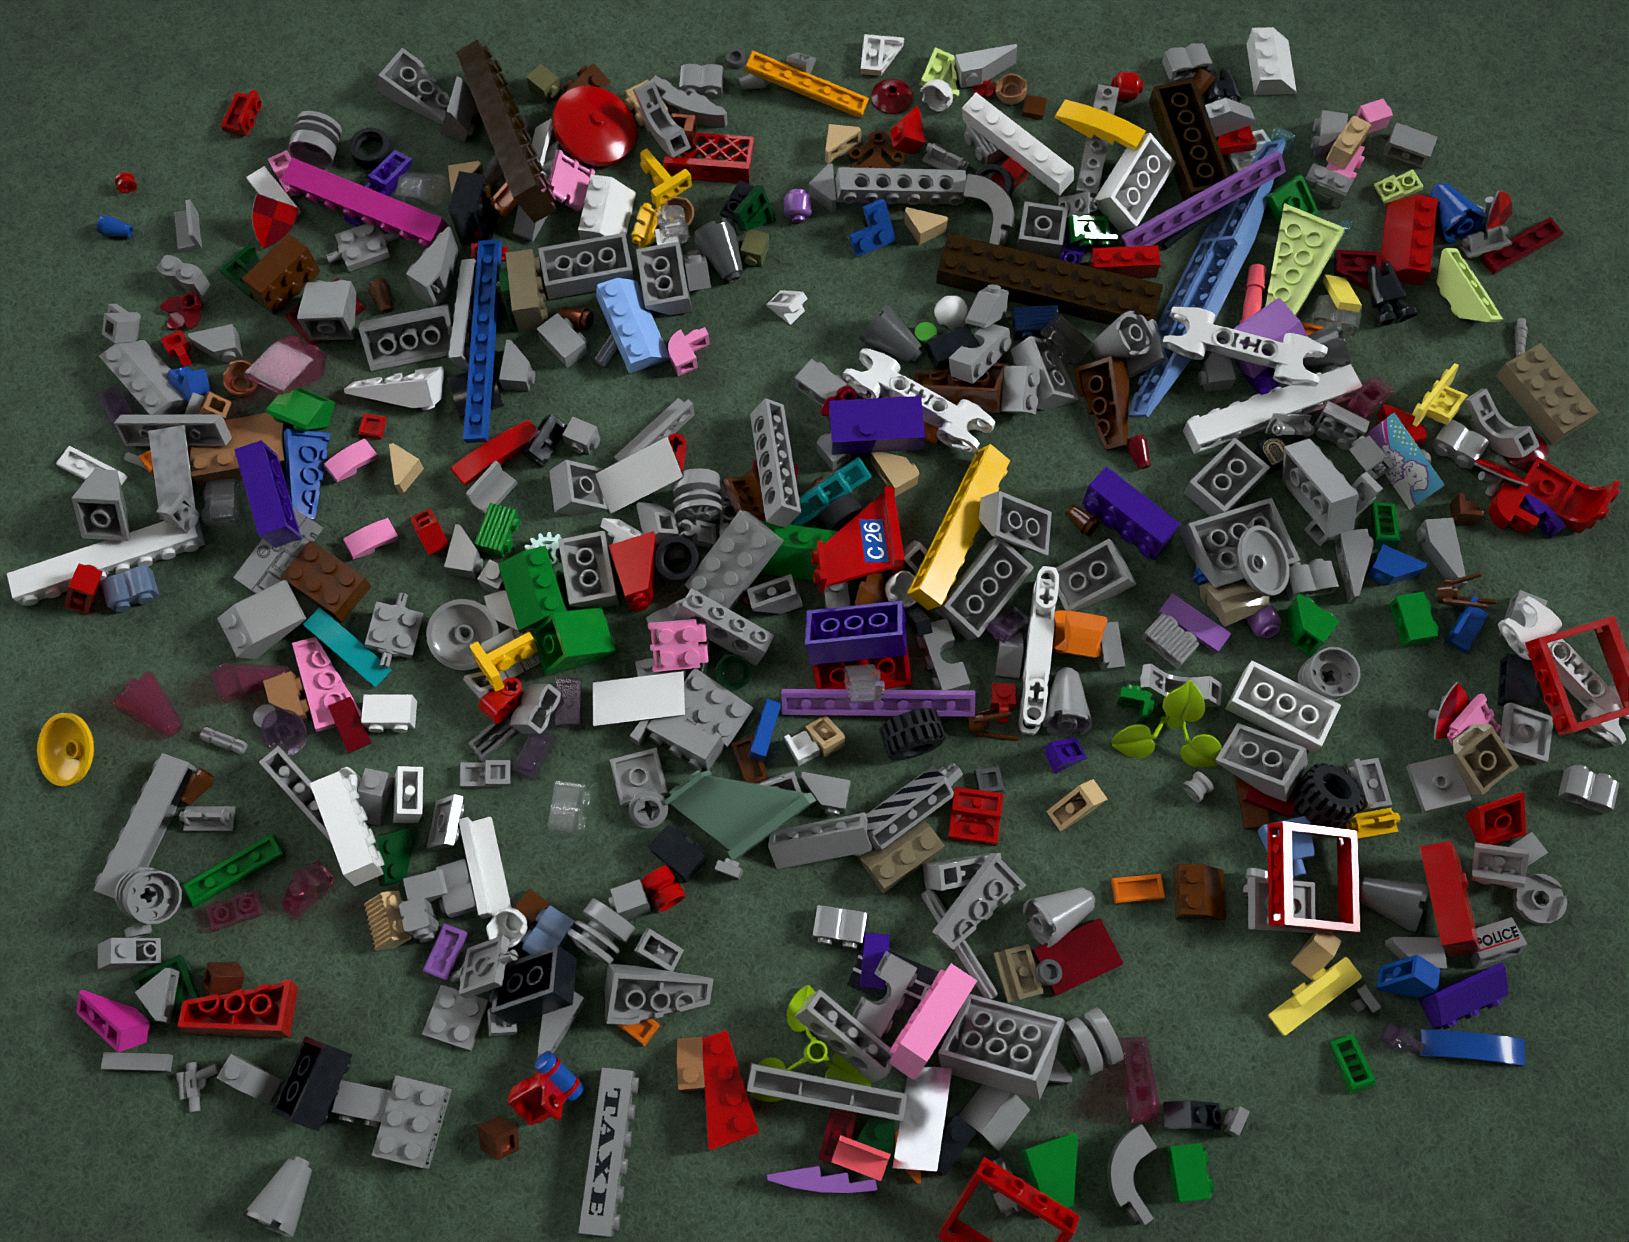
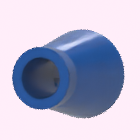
M106 215L99 217L97 231L102 233L103 236L131 238L133 226Z

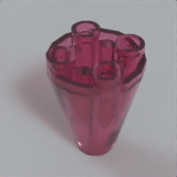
M150 671L142 675L139 680L133 678L128 681L124 686L126 691L118 695L111 702L118 711L160 735H165L167 738L174 736L183 727V724L180 722L181 718L164 689Z

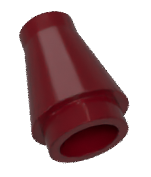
M1143 435L1127 439V446L1125 448L1138 470L1150 467L1147 439H1144Z

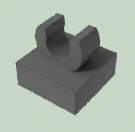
M1366 984L1357 989L1361 997L1351 1003L1357 1013L1367 1006L1373 1013L1381 1008L1380 1003Z

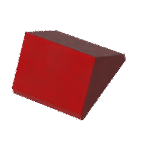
M1522 792L1476 807L1464 815L1477 843L1498 845L1526 835L1525 794Z

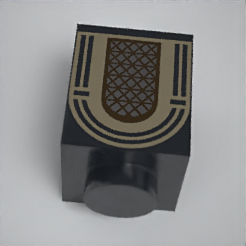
M1274 436L1272 438L1265 437L1257 443L1258 446L1254 454L1270 467L1266 474L1269 475L1282 469L1285 445L1281 438Z

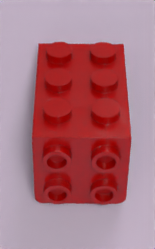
M1539 457L1533 461L1523 478L1529 485L1520 484L1518 489L1526 492L1525 495L1530 494L1549 506L1568 528L1578 534L1586 528L1591 529L1598 519L1600 521L1603 520L1610 510L1607 508L1609 502L1612 503L1620 492L1617 490L1620 482L1617 480L1605 487L1590 486L1576 480Z

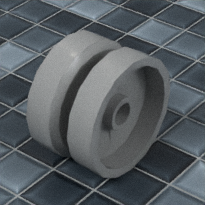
M1098 1007L1084 1014V1022L1076 1017L1064 1023V1030L1069 1044L1081 1067L1089 1076L1103 1070V1061L1111 1066L1124 1059L1117 1035L1107 1017Z

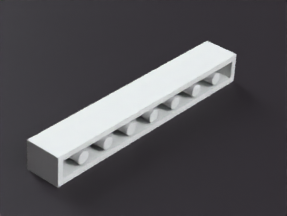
M1351 364L1344 367L1336 366L1327 373H1316L1320 377L1316 387L1289 385L1284 388L1277 387L1267 394H1256L1247 401H1236L1227 408L1221 410L1220 408L1213 409L1207 415L1201 417L1199 415L1193 416L1187 420L1183 433L1195 454L1232 441L1234 438L1238 439L1266 429L1273 413L1309 414L1323 409L1328 401L1337 404L1357 397L1363 386Z
M163 521L130 532L129 541L106 540L9 572L7 577L12 598L22 606H31L36 604L38 600L55 598L60 596L62 592L67 591L78 563L92 565L98 570L103 571L101 580L138 566H151L155 561L172 559L176 554L182 552L196 551L200 546L205 545L199 521L188 533Z

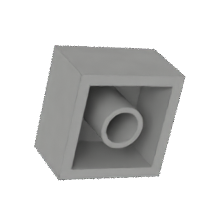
M1024 202L1017 250L1059 259L1063 245L1068 208Z

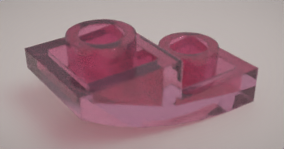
M257 890L232 896V899L206 906L212 932L263 915Z

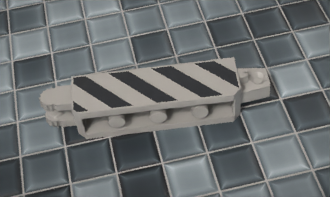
M953 762L939 769L931 766L866 814L868 820L867 835L872 848L876 851L883 850L953 798L954 791L951 786L963 775L960 768ZM863 853L853 854V855H854V856H861Z

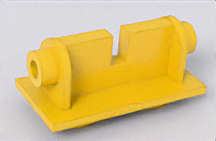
M648 203L640 206L636 220L643 223V225L636 222L631 235L632 242L640 244L638 249L645 248L653 243L655 228L661 220L659 215L662 207L654 210Z
M1392 808L1358 813L1346 824L1347 830L1357 831V839L1398 832L1396 823L1400 822V816L1398 813H1394Z

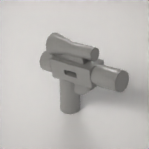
M191 1062L186 1064V1072L175 1074L179 1084L180 1100L189 1098L190 1113L201 1111L200 1090L206 1087L207 1078L220 1072L217 1064L198 1071L197 1062Z

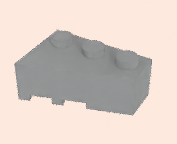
M684 715L654 718L646 727L648 734H650L649 739L658 745L664 743L670 747L669 751L679 758L683 755L690 760L689 764L699 771L702 768L706 771L710 770L724 749L722 735L715 732L712 736L704 731L705 727L699 723L697 725L693 724Z

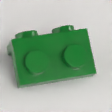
M1072 215L1068 217L1070 243H1079L1080 247H1087L1093 244H1097V247L1110 246V242L1118 239V235L1110 234L1108 216Z
M1127 685V687H1122L1118 693L1116 704L1140 709L1137 723H1143L1146 718H1149L1150 714L1152 715L1154 700H1150L1151 692L1141 691V687L1136 685Z

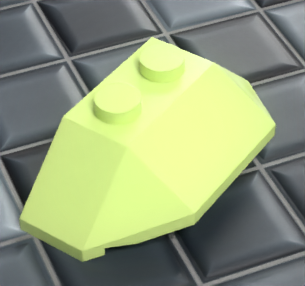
M1445 248L1442 250L1436 283L1440 288V294L1452 306L1451 311L1454 315L1462 319L1483 322H1500L1503 320L1496 306L1471 268L1462 258L1458 249Z

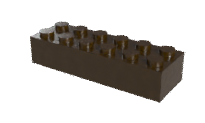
M1189 79L1153 86L1149 105L1164 148L1176 162L1172 170L1182 199L1185 201L1228 178L1229 173L1195 80Z

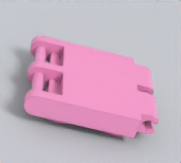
M558 149L555 153L548 179L550 185L547 187L551 189L556 200L561 203L566 200V206L579 212L584 206L590 176L595 175V170L592 168L587 169L579 164L578 160L570 159L563 154V151Z
M696 619L648 623V629H651L652 637L650 650L653 651L654 658L653 672L700 668V663L708 662L707 644L698 645V642L707 641L705 623L697 624ZM656 629H658L659 643H657ZM658 650H660L661 664H659Z
M1478 694L1449 726L1447 737L1452 746L1453 740L1473 724H1489L1491 722L1496 733L1500 734L1501 725L1496 723L1494 719L1495 714L1492 709L1488 708L1486 704L1487 698L1484 694Z

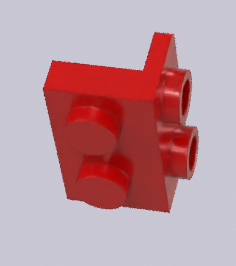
M251 89L249 95L235 93L221 124L224 132L248 136L250 129L254 127L256 115L262 108V101L256 90Z

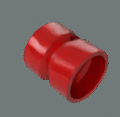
M669 865L652 871L641 880L647 894L653 895L651 901L659 913L677 905L686 897L681 885L674 883L676 877Z

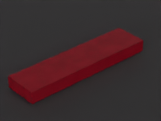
M1549 217L1510 239L1511 245L1505 246L1500 250L1489 251L1483 254L1480 260L1494 275L1560 238L1564 233Z

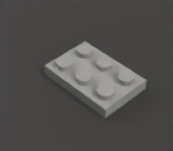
M696 668L691 671L684 681V716L695 725L697 723L705 727L704 731L712 736L715 732L722 735L724 747L727 748L754 708Z
M1248 878V929L1316 933L1314 930L1269 926L1268 879ZM1293 881V918L1315 920V882Z

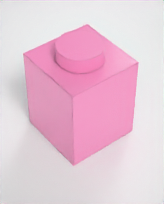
M1380 99L1360 106L1356 116L1371 124L1368 132L1371 133L1386 128L1393 114L1385 100Z

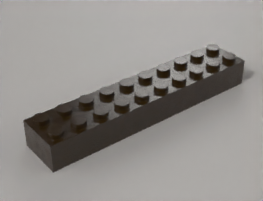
M477 39L457 51L456 54L511 194L529 218L536 223L557 211L554 204L556 198L551 189L547 187L550 185L544 173H541L544 170L543 166L535 158L538 154L533 145L529 143L532 141L526 129H523L526 125L521 116L518 115L520 110L516 103L512 101L514 96L511 90L506 87L508 81L503 73H500L503 69L497 59L493 61L489 48L486 45L482 46Z
M948 233L936 280L937 284L978 293L980 290L988 287V285H998L1001 289L1009 291L1008 301L1028 306L1058 305V313L1111 325L1121 314L1128 311H1135L1133 313L1137 316L1141 314L1147 322L1151 319L1155 320L1163 284Z

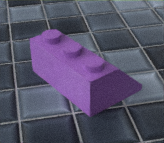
M1277 298L1233 328L1234 330L1282 343L1284 335L1287 333L1308 337L1300 320L1281 298ZM1261 349L1265 356L1272 355L1269 350ZM1234 358L1240 371L1251 378L1256 377L1269 368Z

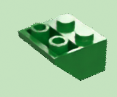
M285 386L268 406L266 414L274 416L273 420L277 422L293 424V428L299 431L307 432L308 429L318 430L319 428L329 426L335 401L298 386Z
M1300 593L1284 612L1291 644L1309 657H1312L1324 644L1340 622L1331 612L1321 609L1315 605L1311 598Z

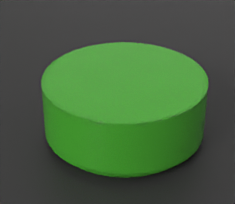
M929 322L920 323L915 328L914 336L921 345H927V340L937 335L936 327Z

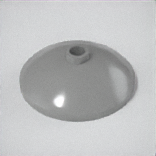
M1257 525L1246 529L1239 540L1237 549L1238 564L1244 579L1255 591L1264 596H1273L1281 593L1289 579V561L1282 542L1267 527Z
M456 599L440 606L431 616L426 631L427 643L434 657L443 665L455 670H471L479 667L473 658L469 646L477 641L481 645V643L499 634L498 625L492 613L482 604L468 599ZM464 628L470 632L467 637L462 634V629Z

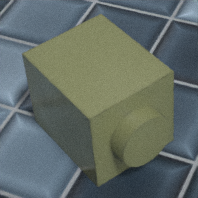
M542 64L526 76L529 90L544 102L548 103L559 95L561 91L559 78Z
M752 229L747 230L740 250L741 261L749 266L757 265L762 267L769 248V234Z

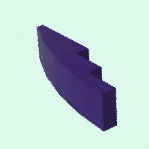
M394 150L368 175L369 182L364 187L390 197L412 164V159ZM343 214L345 221L356 227L366 224L358 216L351 218Z

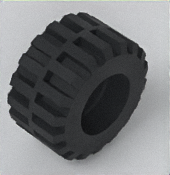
M920 708L902 713L888 720L879 729L887 755L891 760H906L923 755L939 747L946 739L938 713L933 708Z
M1317 763L1312 766L1297 782L1292 793L1295 805L1299 808L1300 813L1307 817L1308 821H1312L1316 826L1342 829L1362 808L1364 801L1362 799L1363 794L1359 790L1360 787L1353 781V778L1350 775L1348 776L1342 769H1338L1334 765L1329 766L1326 763H1321V765Z

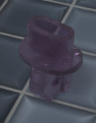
M1390 1022L1385 1026L1380 1040L1389 1044V1049L1391 1050L1399 1046L1401 1049L1415 1054L1423 1052L1425 1047L1423 1043L1406 1034L1405 1026L1400 1025L1397 1027Z

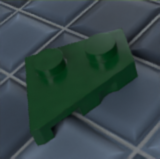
M756 185L733 211L740 230L747 231L754 227L763 226L766 222L773 223L776 221L764 186Z
M250 242L220 269L223 276L251 299H253V296L243 282L242 277L259 262L253 244Z
M508 271L499 272L500 281H496L498 295L501 296L502 306H505L510 331L518 330L512 312Z

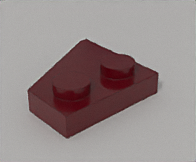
M1336 250L1334 253V274L1345 277L1351 283L1369 291L1367 267L1377 265L1381 273V252Z

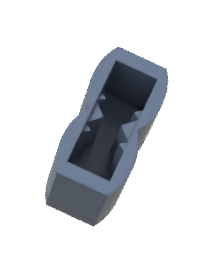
M147 565L138 566L124 573L112 575L101 580L106 604L113 611L124 612L136 603L147 604L152 602L153 598L159 596L153 570Z
M551 905L547 909L543 908L536 918L538 922L533 931L528 930L521 941L524 945L521 949L532 955L557 945L562 948L569 938L567 935L570 929L574 930L576 927V921Z

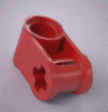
M511 677L503 680V689L497 692L493 689L479 701V710L497 724L503 722L508 715L521 705L523 696L522 683L517 678Z

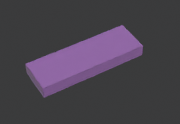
M1173 593L1158 612L1159 615L1164 613L1166 616L1173 617L1181 629L1185 632H1191L1197 638V641L1216 654L1232 634Z

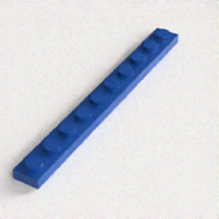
M500 239L478 241L463 440L466 443L488 442L499 297L496 281H500L499 272L502 255Z

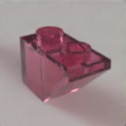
M1379 376L1373 377L1354 394L1348 406L1362 418L1366 419L1394 393L1395 389Z
M320 861L295 871L280 904L294 920H297L326 895L334 877Z

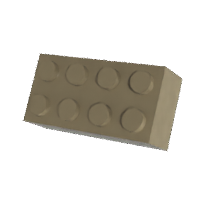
M1541 343L1506 363L1496 375L1553 445L1587 425L1599 413L1596 407Z

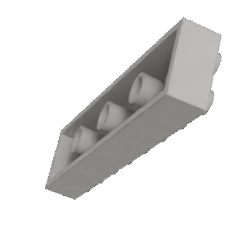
M474 258L461 260L453 326L451 327L452 335L448 357L460 370H469L477 261Z
M221 414L120 415L114 422L125 446H150L148 431L185 425L187 446H227L232 439Z

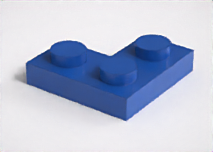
M883 199L863 206L868 227L849 235L853 253L856 257L896 241L886 201Z

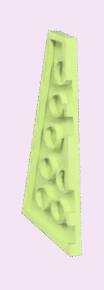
M1284 203L1266 306L1277 298H1281L1294 315L1297 316L1344 234L1345 228Z

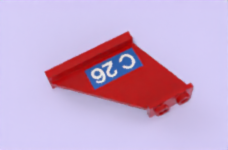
M884 487L883 493L824 545L822 541H817L816 550H812V565H816L814 584H818L819 593H824L825 587L891 569L892 574L902 571L905 559L894 487Z

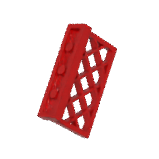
M697 133L694 147H692L694 151L689 154L683 152L680 154L682 157L672 158L667 153L664 156V169L671 177L686 168L691 174V180L738 183L741 180L749 184L754 137ZM699 140L706 142V144L702 145L701 147L697 146L695 143ZM725 142L727 145L720 149L716 144ZM741 143L749 144V146L743 150L737 147ZM712 148L716 152L708 156L704 151ZM733 149L736 154L729 157L726 152ZM700 154L704 159H697L694 157ZM721 156L724 160H714V159H716L717 157ZM742 157L746 162H738L736 160Z

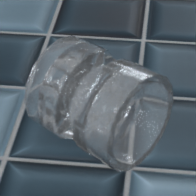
M667 206L656 212L657 221L661 228L660 236L662 243L679 241L680 244H683L690 239L688 226L684 224L686 217L682 206Z

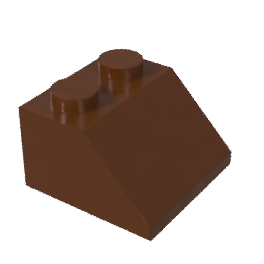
M1178 864L1173 869L1175 919L1226 920L1224 870L1205 864Z

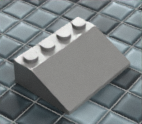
M1272 498L1189 523L1180 533L1188 554L1215 589L1244 580L1238 564L1237 549L1243 532L1253 526L1267 527L1277 535L1285 548L1289 565L1300 561Z
M969 994L938 1052L941 1067L952 1068L951 1075L1040 1100L1050 1078L1064 1026V1019Z

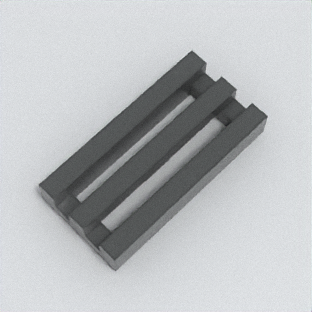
M509 717L504 720L507 724L478 748L475 745L503 722L497 724L493 721L467 743L482 762L486 761L519 733L518 730L510 725L511 719ZM510 728H512V730H510L506 735H504L500 740H498V741H497L494 745H492L488 750H486L483 754L481 753V752H482L483 750H485L489 745H491L495 740H497L501 735H503L507 730H509Z

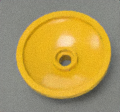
M59 713L51 717L40 732L37 743L38 763L44 776L57 786H71L80 782L87 774L93 761V736L82 718L73 713Z

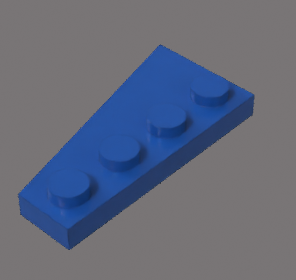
M286 429L284 431L286 478L292 506L311 520H314L320 495V481L323 479L324 460H326L328 452L326 450L327 443L330 441L331 433Z

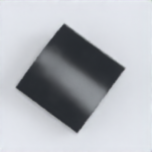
M468 372L448 377L460 419L465 418ZM494 372L491 410L504 406Z

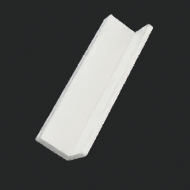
M469 817L459 819L478 915L484 919L492 917L501 909L512 908L492 818L487 817L471 821Z

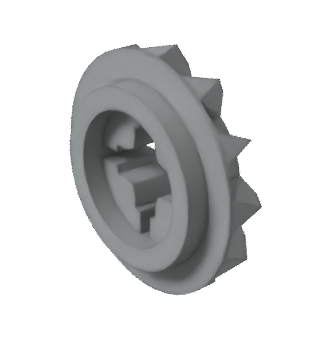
M643 790L641 793L635 794L631 802H629V816L636 825L642 828H653L665 820L668 813V805L664 802V796L655 790ZM645 801H648L650 806H655V808L651 809V817H649L646 810H641L645 808Z

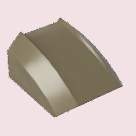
M1245 579L1216 589L1210 582L1199 586L1201 601L1213 611L1225 627L1269 606V596H1264L1255 591Z
M1473 724L1453 740V753L1457 768L1472 795H1484L1494 784L1519 767L1490 724Z

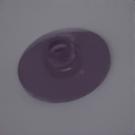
M276 709L268 713L262 722V737L269 749L274 750L279 746L287 756L298 753L304 747L307 740L306 726L295 712L288 709Z

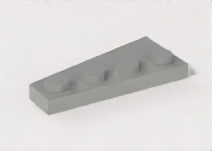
M991 853L932 933L948 948L954 949L976 930V925L983 919L987 920L993 915L992 912L999 905L1006 904L1011 899L1010 896L1017 890L1021 891L1026 884L998 855Z

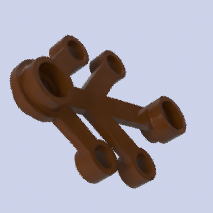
M873 131L868 136L866 144L860 148L854 147L849 151V159L857 163L861 161L862 156L872 150L873 155L858 166L852 165L849 168H892L881 157L882 151L891 158L893 165L901 166L904 163V154L901 151H895L888 144L889 137L884 131Z

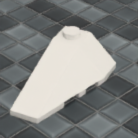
M444 367L415 370V373L409 374L406 377H403L402 373H397L387 377L385 381H383L382 377L356 381L344 388V392L405 407H421L422 410L434 408L435 404L442 399Z

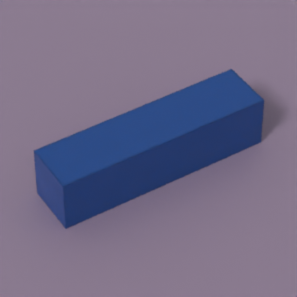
M767 699L764 703L748 757L761 762L766 757L781 703Z

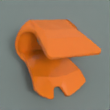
M1069 610L1055 611V639L1052 645L1054 652L1084 656L1086 658L1101 656L1100 643L1108 621L1105 616Z

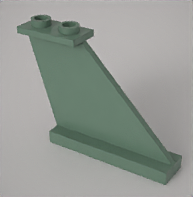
M698 770L687 778L689 782L683 787L680 784L669 792L671 796L664 802L666 805L671 804L728 848L730 851L727 853L732 860H735L817 800L812 793H802L711 776L710 770L702 773Z

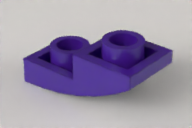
M1067 232L1059 260L1081 264L1085 247H1080L1079 243H1070V232Z
M1530 494L1524 496L1519 508L1540 518L1538 521L1539 527L1550 539L1557 536L1567 527L1561 518L1541 500Z
M864 932L860 987L885 989V980L874 973L885 952H889V935Z

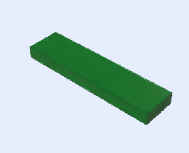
M270 834L182 886L192 906L197 907L285 855L275 835Z

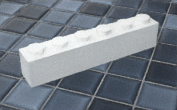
M975 93L962 107L964 122L1055 193L1060 195L1073 182L1074 168L979 94Z

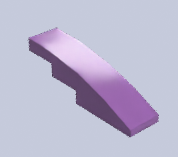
M820 1166L767 1175L768 1181L795 1189L821 1193L877 1191L876 1179L849 1183L848 1173L821 1177Z

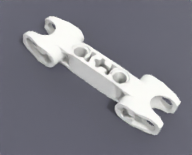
M1172 307L1170 317L1184 324L1187 330L1186 334L1182 336H1164L1161 345L1183 357L1195 360H1202L1207 350L1274 368L1273 379L1280 383L1291 386L1316 387L1318 385L1320 377L1305 369L1303 359L1305 357L1324 358L1328 350L1326 346L1309 337L1294 333L1285 334L1283 343L1214 325L1215 314L1211 311L1197 307ZM1216 338H1225L1227 344H1220ZM1261 349L1269 350L1272 355L1265 356Z
M863 348L860 351L859 360L869 370L860 372L854 369H846L843 372V379L847 385L852 387L864 399L879 398V396L884 398L921 396L924 421L939 428L936 432L938 439L953 449L975 454L980 443L968 431L979 430L991 433L994 429L995 421L978 405L966 399H962L957 406L940 395L899 374V363L884 353Z
M1043 566L1039 570L1032 591L1023 671L1024 683L1018 721L1019 729L1025 735L1034 736L1038 732L1046 712L1047 684L1050 674L1055 625L1054 613L1059 586V574L1055 567ZM1042 574H1052L1054 582L1051 579H1042ZM1023 720L1026 725H1033L1036 727L1034 729H1027L1023 725Z
M1528 596L1518 602L1519 609L1526 619L1525 626L1523 627L1516 621L1507 618L1501 620L1498 627L1509 646L1520 657L1531 660L1527 655L1529 653L1525 642L1556 633L1562 627V622L1552 610ZM1563 639L1547 643L1562 684L1587 708L1581 716L1582 721L1623 708L1614 682L1608 686ZM1619 718L1588 727L1592 732L1614 746L1622 745L1626 741L1625 734L1619 726Z

